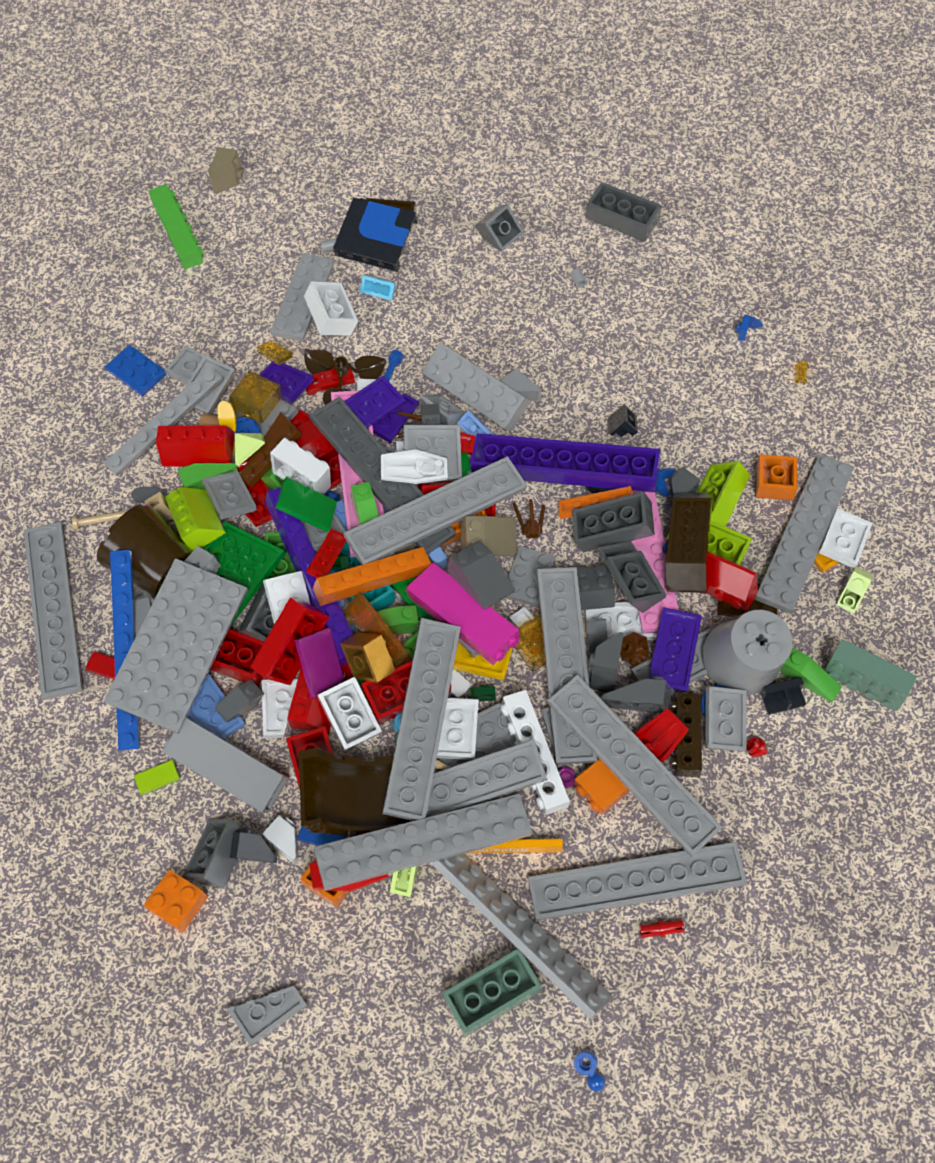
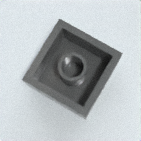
M606 565L578 567L577 576L581 610L615 607V588L608 567Z

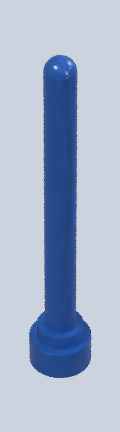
M398 350L391 351L388 357L390 364L384 375L388 381H390L396 366L400 365L404 358L402 352Z

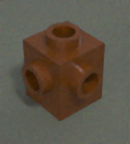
M635 632L624 636L620 652L621 660L634 666L648 660L649 646L647 637Z

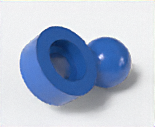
M581 1050L574 1059L575 1069L582 1075H588V1087L594 1092H599L605 1087V1078L595 1071L598 1065L597 1056L590 1050ZM583 1058H588L590 1064H586Z

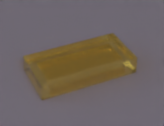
M272 340L257 347L258 353L278 365L293 358L292 352Z

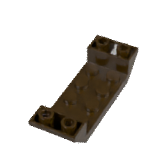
M676 493L673 497L666 557L667 592L706 593L708 574L706 566L711 512L714 511L715 493Z

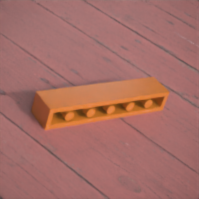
M424 547L319 577L315 581L313 591L320 606L417 577L430 566L431 562Z

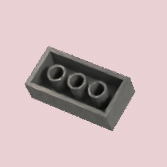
M601 182L587 203L586 218L646 242L660 220L662 205Z
M645 492L572 510L574 542L583 553L596 550L597 547L629 542L655 535L652 502Z

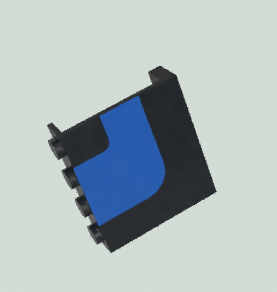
M353 197L333 246L335 256L398 272L400 269L399 258L413 223H418L416 213L412 210H403L396 206H387L380 202H371L364 198Z

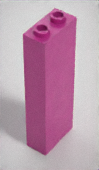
M434 562L406 587L408 597L438 622L461 627L459 639L491 665L501 661L505 657L506 652L510 648H514L520 641L518 628L491 607L484 610L452 576Z

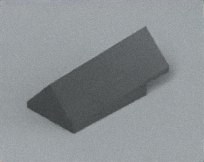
M631 541L597 547L599 555L630 604L637 610L644 613L666 598L667 595L643 552L637 551Z

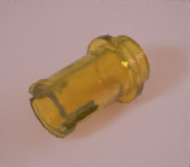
M799 361L795 365V382L799 384L800 380V384L804 385L807 383L809 365L806 361Z

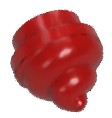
M752 737L746 744V751L752 757L767 755L766 743L761 738Z

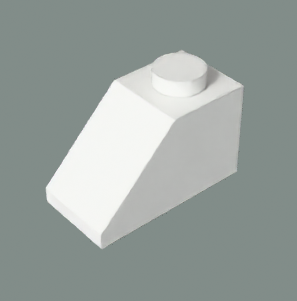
M278 816L263 832L262 836L272 847L294 865H297L298 844L297 833L294 828L296 825L289 818L283 819Z

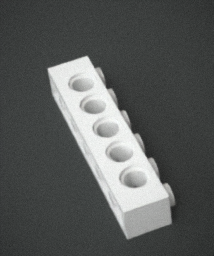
M523 690L503 697V704L500 707L503 716L508 717L509 723H507L510 734H514L516 738L515 746L534 739L546 771L547 781L530 786L532 791L535 790L538 798H536L539 810L543 809L544 814L548 815L568 808L570 800L527 691ZM522 713L524 717L519 719L514 714ZM529 731L532 735L524 737L521 733ZM546 786L551 787L553 792L545 793L543 788Z

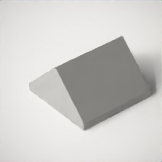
M428 394L420 397L421 405H439L441 425H455L466 413L441 394Z

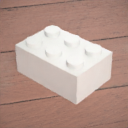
M310 282L304 298L319 334L351 336L358 320L342 283Z
M284 438L270 453L272 471L284 480L285 477H288L323 495L331 487L329 465L325 461L315 458L311 452L301 449L294 441Z
M355 677L318 695V699L344 752L381 734L382 730Z

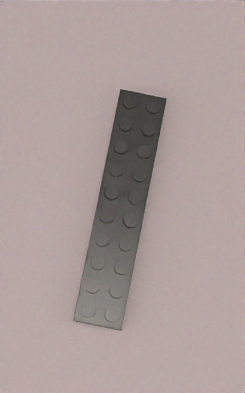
M340 396L310 414L309 419L363 483L370 482L374 496L388 512L424 496L413 483L381 480V455L388 454V452ZM449 526L415 542L418 548L424 547L428 555L455 537L456 532Z

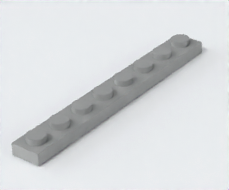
M211 366L207 368L112 454L104 464L116 476H119L156 442L158 426H174L223 381V378Z

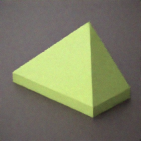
M235 433L234 459L237 466H240L265 444L264 436L261 433Z

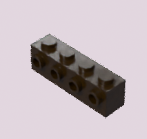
M677 693L675 700L671 702V712H675V716L689 731L674 749L675 757L671 758V769H675V776L700 777L702 772L701 694Z

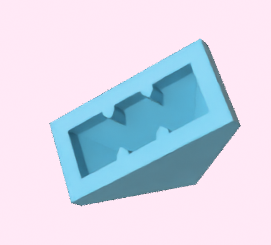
M363 275L360 292L392 301L396 283L385 278Z

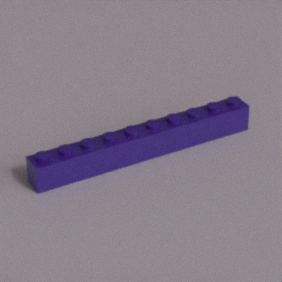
M281 487L269 490L266 494L265 504L296 572L302 571L310 604L330 617L324 628L330 627L340 666L348 664L340 643L353 636L338 601L320 606L313 591L317 578L306 573L316 555L301 520L275 508Z

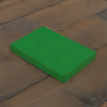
M285 477L275 508L328 532L337 501Z

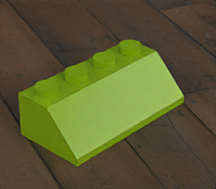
M739 461L710 465L696 492L715 493L714 511L711 512V521L725 527L751 476Z
M179 487L165 496L181 539L192 551L197 546L200 548L206 546L226 533L205 489Z
M711 521L708 552L741 566L752 538ZM668 534V536H667V538H666V542H665L666 550H667V548H668L669 534Z

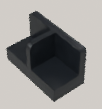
M625 404L609 417V434L611 436L618 434L620 437H623L629 433L633 437L638 433L637 415Z
M802 677L767 685L762 688L760 695L768 715L806 706V701L801 691L804 686Z

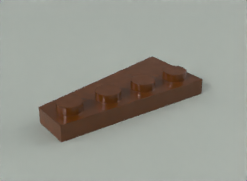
M279 413L264 436L265 444L253 453L240 473V476L250 487H253L272 467L270 456L272 450L284 438L295 442L302 435L285 414Z

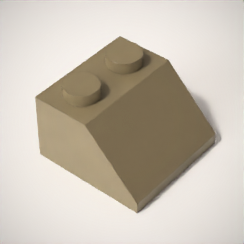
M218 147L208 170L214 194L221 193L238 185L239 180L243 178V169H241L240 165L241 159L238 156L237 150Z

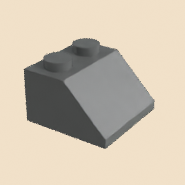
M508 204L497 206L475 225L482 238L501 252L525 233Z

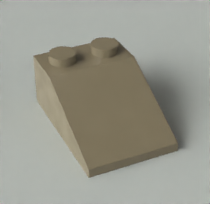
M490 516L463 517V520L460 521L461 550L481 541L494 556H516L515 518Z

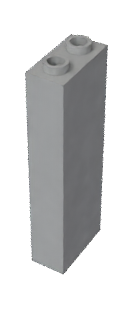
M188 717L185 719L180 733L174 732L166 740L165 748L162 751L262 813L268 814L289 779L288 776Z

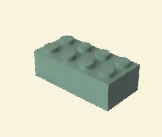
M841 639L825 670L836 682L839 681L845 684L848 689L859 691L868 699L877 700L883 703L886 708L897 711L908 697L917 678L916 675Z
M516 949L442 993V996L463 1036L466 1038L541 993L542 986L522 952Z

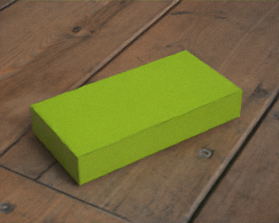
M173 760L134 775L141 796L180 780Z

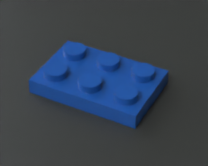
M130 344L104 366L106 371L142 397L167 375L163 368Z

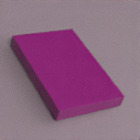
M330 627L295 640L310 698H315L319 694L345 682Z

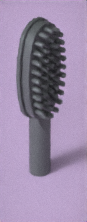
M138 487L132 491L131 497L134 501L145 504V500L159 492L164 496L169 493L157 487Z

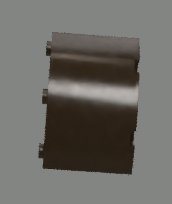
M320 748L299 751L301 826L309 829L310 833H325L351 838L412 822L413 820L382 814L394 755L374 757V761H362V757L350 756L337 759L335 754Z

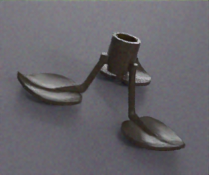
M305 349L304 352L305 365L311 374L334 368L335 373L339 377V387H331L324 392V405L331 402V392L350 391L349 389H342V376L348 373L349 368L354 373H359L360 379H378L386 365V359L362 356L355 361L354 368L345 357L340 356L334 360L333 355L326 350Z

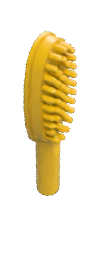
M222 401L218 405L219 424L226 425L236 432L237 419L234 407L229 401Z

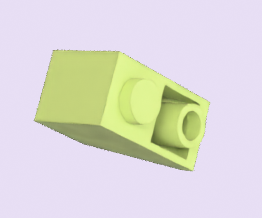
M856 566L836 605L855 613L874 575Z

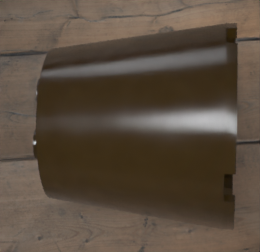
M139 504L125 512L108 530L110 535L106 541H101L99 545L97 561L100 565L111 571L110 551L131 550L133 584L156 597L174 560L178 559L184 562L193 551L149 504H146V506Z

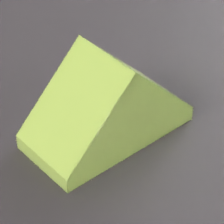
M420 866L393 872L390 892L411 897Z

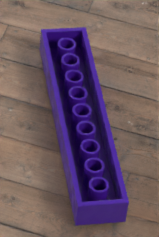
M477 433L470 460L472 473L508 456L524 481L610 489L631 486L633 491L656 493L661 464V449Z

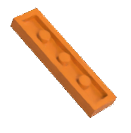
M629 486L559 500L560 519L573 517L572 510L632 495V487Z

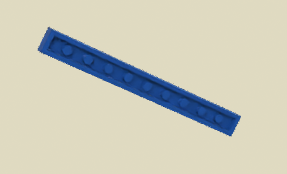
M131 550L110 551L115 677L135 640ZM116 708L118 750L140 749L139 717Z

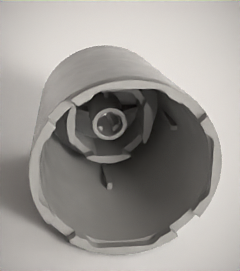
M753 610L725 620L712 629L704 642V667L711 680L713 679L719 686L729 689L747 690V696L760 693L764 686L771 685L775 681L788 659L792 649L791 632L787 624L778 615L766 610Z

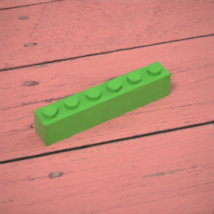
M167 184L148 190L155 210L184 270L202 264L203 251L200 246L197 247L198 241L196 236L191 235L193 233L189 223L186 224L187 219L184 212H180L182 209L179 202L175 201L174 191L169 190Z

